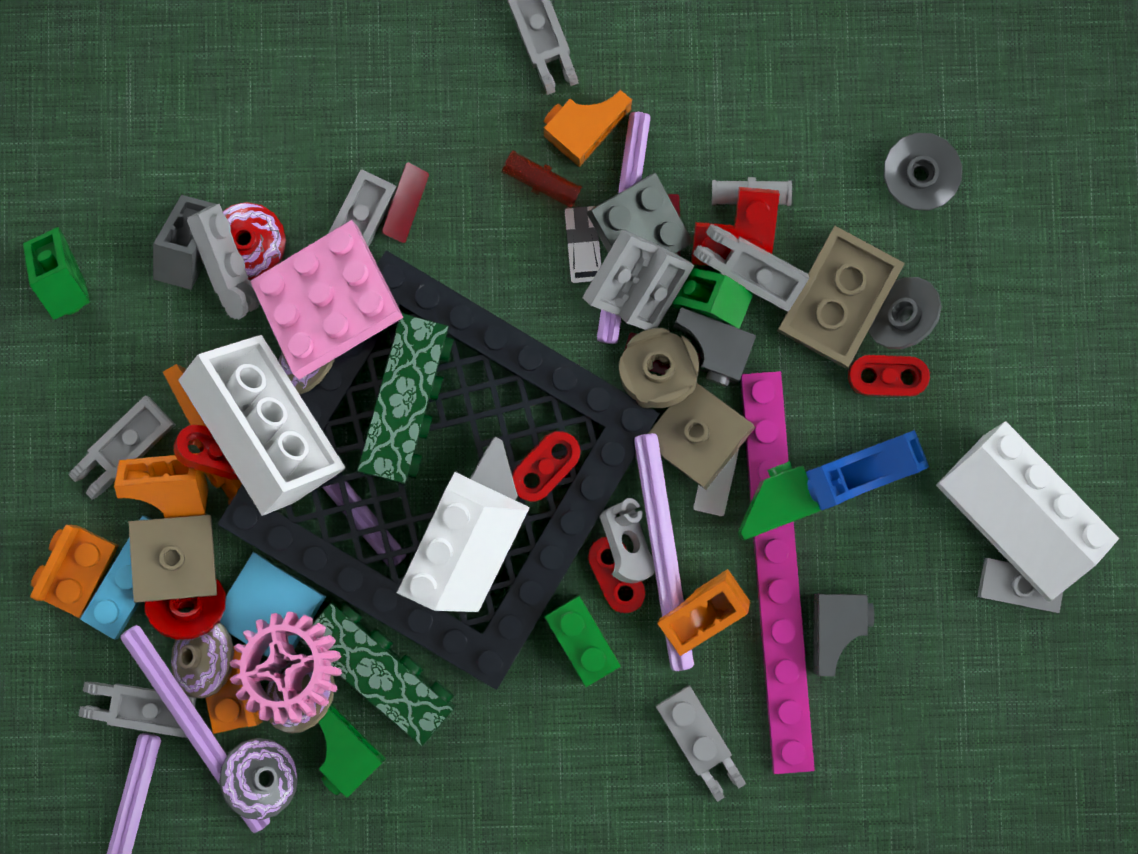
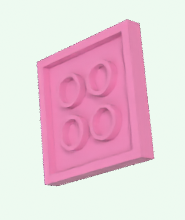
M350 220L250 281L291 372L299 380L403 318L358 226L353 220Z

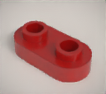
M865 355L854 361L848 371V381L851 388L863 396L913 397L922 393L930 380L927 365L919 358L911 356ZM864 369L873 372L874 380L872 383H865L861 379V372ZM903 371H909L913 375L911 385H906L901 381V373Z
M189 425L180 431L174 443V453L180 463L206 473L231 480H239L206 426ZM188 446H197L200 449L201 453H191L188 449Z
M555 431L546 435L518 464L512 473L517 495L526 501H538L546 497L577 464L580 458L578 441L572 435L563 431ZM556 444H563L566 448L565 455L560 459L554 458L552 455V448ZM528 473H535L538 476L537 485L531 488L525 486L524 477Z
M607 537L600 538L593 543L588 554L589 564L612 609L620 613L634 612L644 602L645 587L642 581L626 583L611 575L615 568V562L606 565L601 561V553L605 549H610ZM627 585L632 588L633 596L630 600L622 601L619 599L618 590L621 586Z

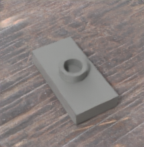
M990 558L984 559L977 597L1055 613L1060 612L1063 592L1052 601L1047 602L1010 562Z

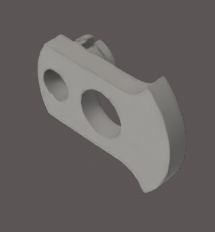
M627 498L621 503L606 509L600 515L615 562V568L611 575L626 583H638L655 573L653 557L648 550L639 523L642 518V511H635L640 505L632 498ZM623 534L628 535L633 542L634 549L632 553L628 552L622 544Z

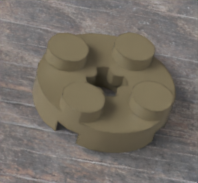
M654 328L640 332L628 342L627 348L620 358L619 373L621 383L627 394L635 399L642 408L674 406L686 399L696 389L699 375L697 352L687 338L682 335L679 337L676 334H672L668 329ZM655 360H660L662 365H670V368L665 371V375L657 376L649 372L653 368Z

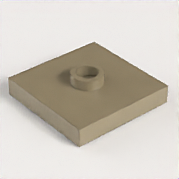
M697 383L694 392L688 395L682 402L670 406L648 434L653 433L658 436L661 457L707 490L752 433L755 426Z
M211 515L128 521L134 603L217 596Z

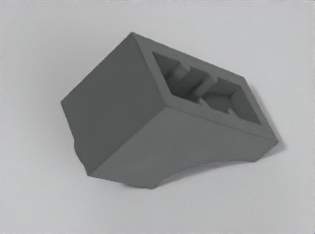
M184 195L180 196L153 243V280L192 290L204 267V263L188 225L187 217L216 204Z
M681 307L673 327L685 333L695 343L702 361L699 370L707 373L705 379L724 387H728L729 382L738 383L756 335Z
M814 594V674L818 676H835L838 659L847 644L858 636H868V627H873L874 605L873 603H868V595Z

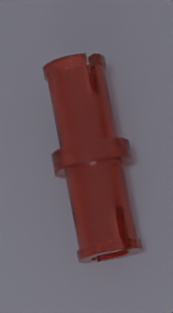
M515 150L511 151L505 162L506 165H504L501 173L507 174L532 187L531 192L539 195L541 192L568 206L567 208L569 209L574 205L583 187L552 172L553 167L547 164L543 167L516 153Z

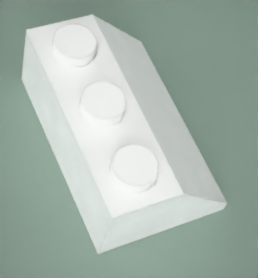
M454 472L397 593L434 611L479 612L529 507Z

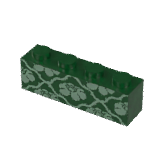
M402 313L403 318L399 320L358 472L406 486L408 477L414 479L417 477L422 455L415 454L419 438L427 440L433 416L426 415V410L430 399L438 400L443 377L436 375L440 360L448 362L454 338L447 337L449 328L447 325Z
M337 602L330 603L313 625L317 623L324 625L326 629L323 637L330 635L335 639L334 645L328 651L340 652L341 658L331 662V666L341 669L342 674L340 676L420 746H423L456 707L450 701L454 697L453 693L436 680L431 684L422 677L420 673L424 669L409 655L405 654L401 658L392 651L390 647L393 642L379 629L374 628L370 632L359 622L363 616L350 604L344 602L340 606ZM300 638L299 641L303 643L308 649H310L306 641L303 638Z

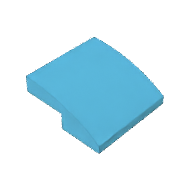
M253 552L226 595V610L220 623L225 626L230 634L247 644L249 641L244 637L243 632L250 630L258 633L256 628L257 620L262 619L270 624L271 614H280L284 619L287 612L296 613L298 619L303 615L313 619L326 596L299 578L290 575L262 555ZM298 635L288 636L289 644L294 645L295 649L301 637ZM270 646L266 649L263 655L269 657Z

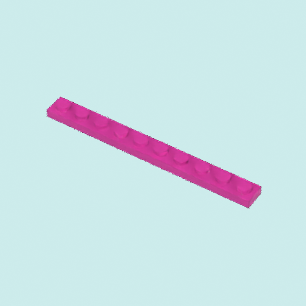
M781 371L742 374L740 378L743 417L755 426V429L745 440L750 503L760 481L770 478L767 470L789 462ZM793 521L753 537L772 770L774 774L815 771Z

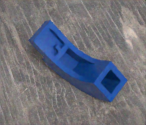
M913 430L806 471L808 490L812 499L818 503L820 510H825L867 491L929 468L917 434Z

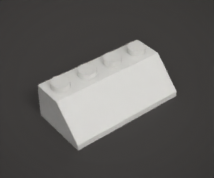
M262 335L198 354L178 380L262 516L295 503L345 469L344 464Z
M1006 421L983 435L936 484L1047 602L1055 599L1096 566L1119 540L1109 527Z

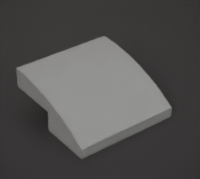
M622 229L582 298L590 306L618 315L627 324L644 330L654 329L659 326L694 265L677 254Z

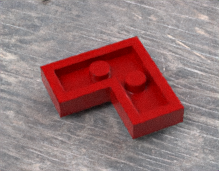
M739 187L735 225H714L730 232L737 239L740 236L772 254L780 196L779 190ZM695 222L691 263L694 265L709 266L694 256L693 253L698 245L711 249L724 260H726L731 251L730 248L715 242L707 235L706 231L713 223Z

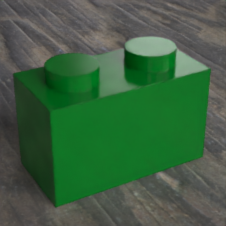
M580 595L544 616L585 687L621 667Z

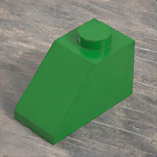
M59 227L23 243L29 285L53 320L64 315L74 314L90 303L86 282Z
M693 268L672 302L671 307L679 310L682 307L740 329L754 293L745 289L744 286L726 275Z
M789 461L767 470L770 478L760 481L738 531L740 540L749 539L821 511L818 503L812 499L809 493L808 477L803 465L792 468Z

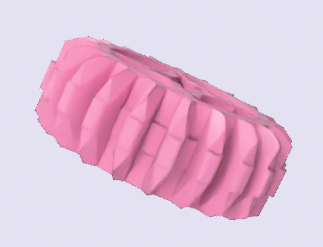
M287 612L283 619L280 614L273 613L270 616V624L262 619L256 621L258 633L250 630L243 632L244 637L249 641L246 646L241 644L234 646L237 652L242 653L241 660L235 659L229 662L231 667L240 669V673L234 675L230 680L232 684L243 685L236 693L237 698L240 700L249 699L245 707L246 710L252 713L259 710V719L269 721L273 717L276 724L283 725L287 718H289L292 723H300L302 711L309 717L316 715L314 702L321 706L329 704L327 697L323 695L325 690L331 692L338 690L337 685L329 682L331 675L340 676L342 674L341 669L331 666V662L341 658L340 652L328 651L334 645L335 639L330 635L323 637L326 627L320 623L313 625V619L307 615H303L298 619L296 613ZM298 635L303 638L309 645L312 655H297L294 645L289 644L288 636ZM270 646L268 659L260 664L264 652ZM286 661L295 663L285 670V675L277 673L281 671V668L286 667ZM313 671L310 682L302 691L303 677ZM260 681H275L278 691L283 692L284 701L277 702L270 698L262 688Z

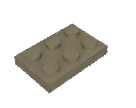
M834 226L808 273L809 280L789 312L787 311L777 331L847 369L905 263Z

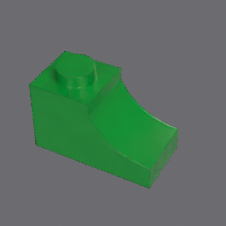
M331 703L325 716L318 722L324 733L327 747L325 762L319 770L324 774L321 781L333 794L338 796L342 793L348 798L386 758Z

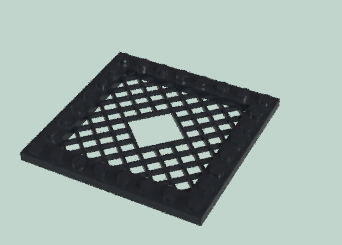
M386 250L377 266L398 307H402L412 313L410 316L449 326L447 337L454 338L451 349L454 361L439 365L437 372L456 368L461 389L439 393L437 401L429 400V403L436 401L441 421L440 423L432 424L429 432L470 422L480 461L484 454L482 447L489 446L492 439L480 440L475 420L497 415L502 436L497 438L504 442L511 473H513L522 460L515 462L510 440L531 435L535 448L539 444L538 433L554 429L565 432L564 427L585 422L590 443L580 445V452L589 449L591 451L577 475L573 467L569 471L570 477L562 479L555 486L571 483L557 509L552 491H550L547 495L549 512L529 516L527 512L522 524H525L530 546L508 551L504 560L510 580L492 584L489 591L510 586L496 612H494L490 592H488L485 598L489 615L467 620L465 611H459L461 621L445 611H434L397 593L404 578L398 579L393 557L411 552L416 553L420 544L418 543L414 522L430 519L435 513L434 511L412 517L405 487L401 484H398L399 491L377 496L373 477L360 474L359 472L343 476V473L340 472L336 478L328 480L318 488L339 483L344 505L322 510L317 491L318 488L311 491L316 512L294 517L292 505L290 504L285 506L288 518L276 511L262 516L242 484L217 525L497 690L636 454L635 437L648 434L660 413L651 408H642L635 399ZM399 320L388 326L392 344L395 337L393 325H397ZM387 328L335 358L331 369L323 380L310 391L300 394L323 432L326 430L328 441L337 455L360 449L362 456L366 441L363 440L359 420L373 417L374 410L357 414L352 393L374 388L376 398L378 399L379 386H381L383 379H377L373 359L390 355L391 348L373 352ZM455 340L480 355L460 360ZM483 361L488 382L467 387L462 366ZM490 361L514 375L494 380ZM368 362L372 382L352 386L363 366ZM517 381L522 402L501 407L496 386ZM524 381L549 396L528 401ZM490 388L495 409L474 414L469 393ZM463 395L468 416L446 421L441 400ZM347 396L351 416L331 420L341 402ZM558 401L582 416L562 421ZM551 402L556 423L535 428L530 406ZM524 408L529 429L508 434L503 413ZM353 422L358 443L336 448L331 427ZM592 422L604 428L597 441ZM563 444V450L552 452L554 458L565 455L566 448ZM367 476L372 498L350 503L345 482ZM518 496L519 503L526 505L525 500ZM401 497L406 519L384 524L379 502ZM374 504L379 525L357 531L352 509ZM346 511L351 533L329 538L324 516ZM551 517L538 541L535 542L530 522ZM318 518L323 539L296 523ZM408 524L413 546L391 552L386 530ZM380 531L385 553L363 558L358 537ZM352 538L357 559L333 546L331 543ZM531 551L515 578L510 556ZM387 559L392 580L365 564ZM490 621L483 634L470 627V625Z

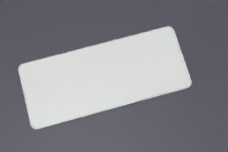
M739 449L707 490L698 485L694 510L724 516Z

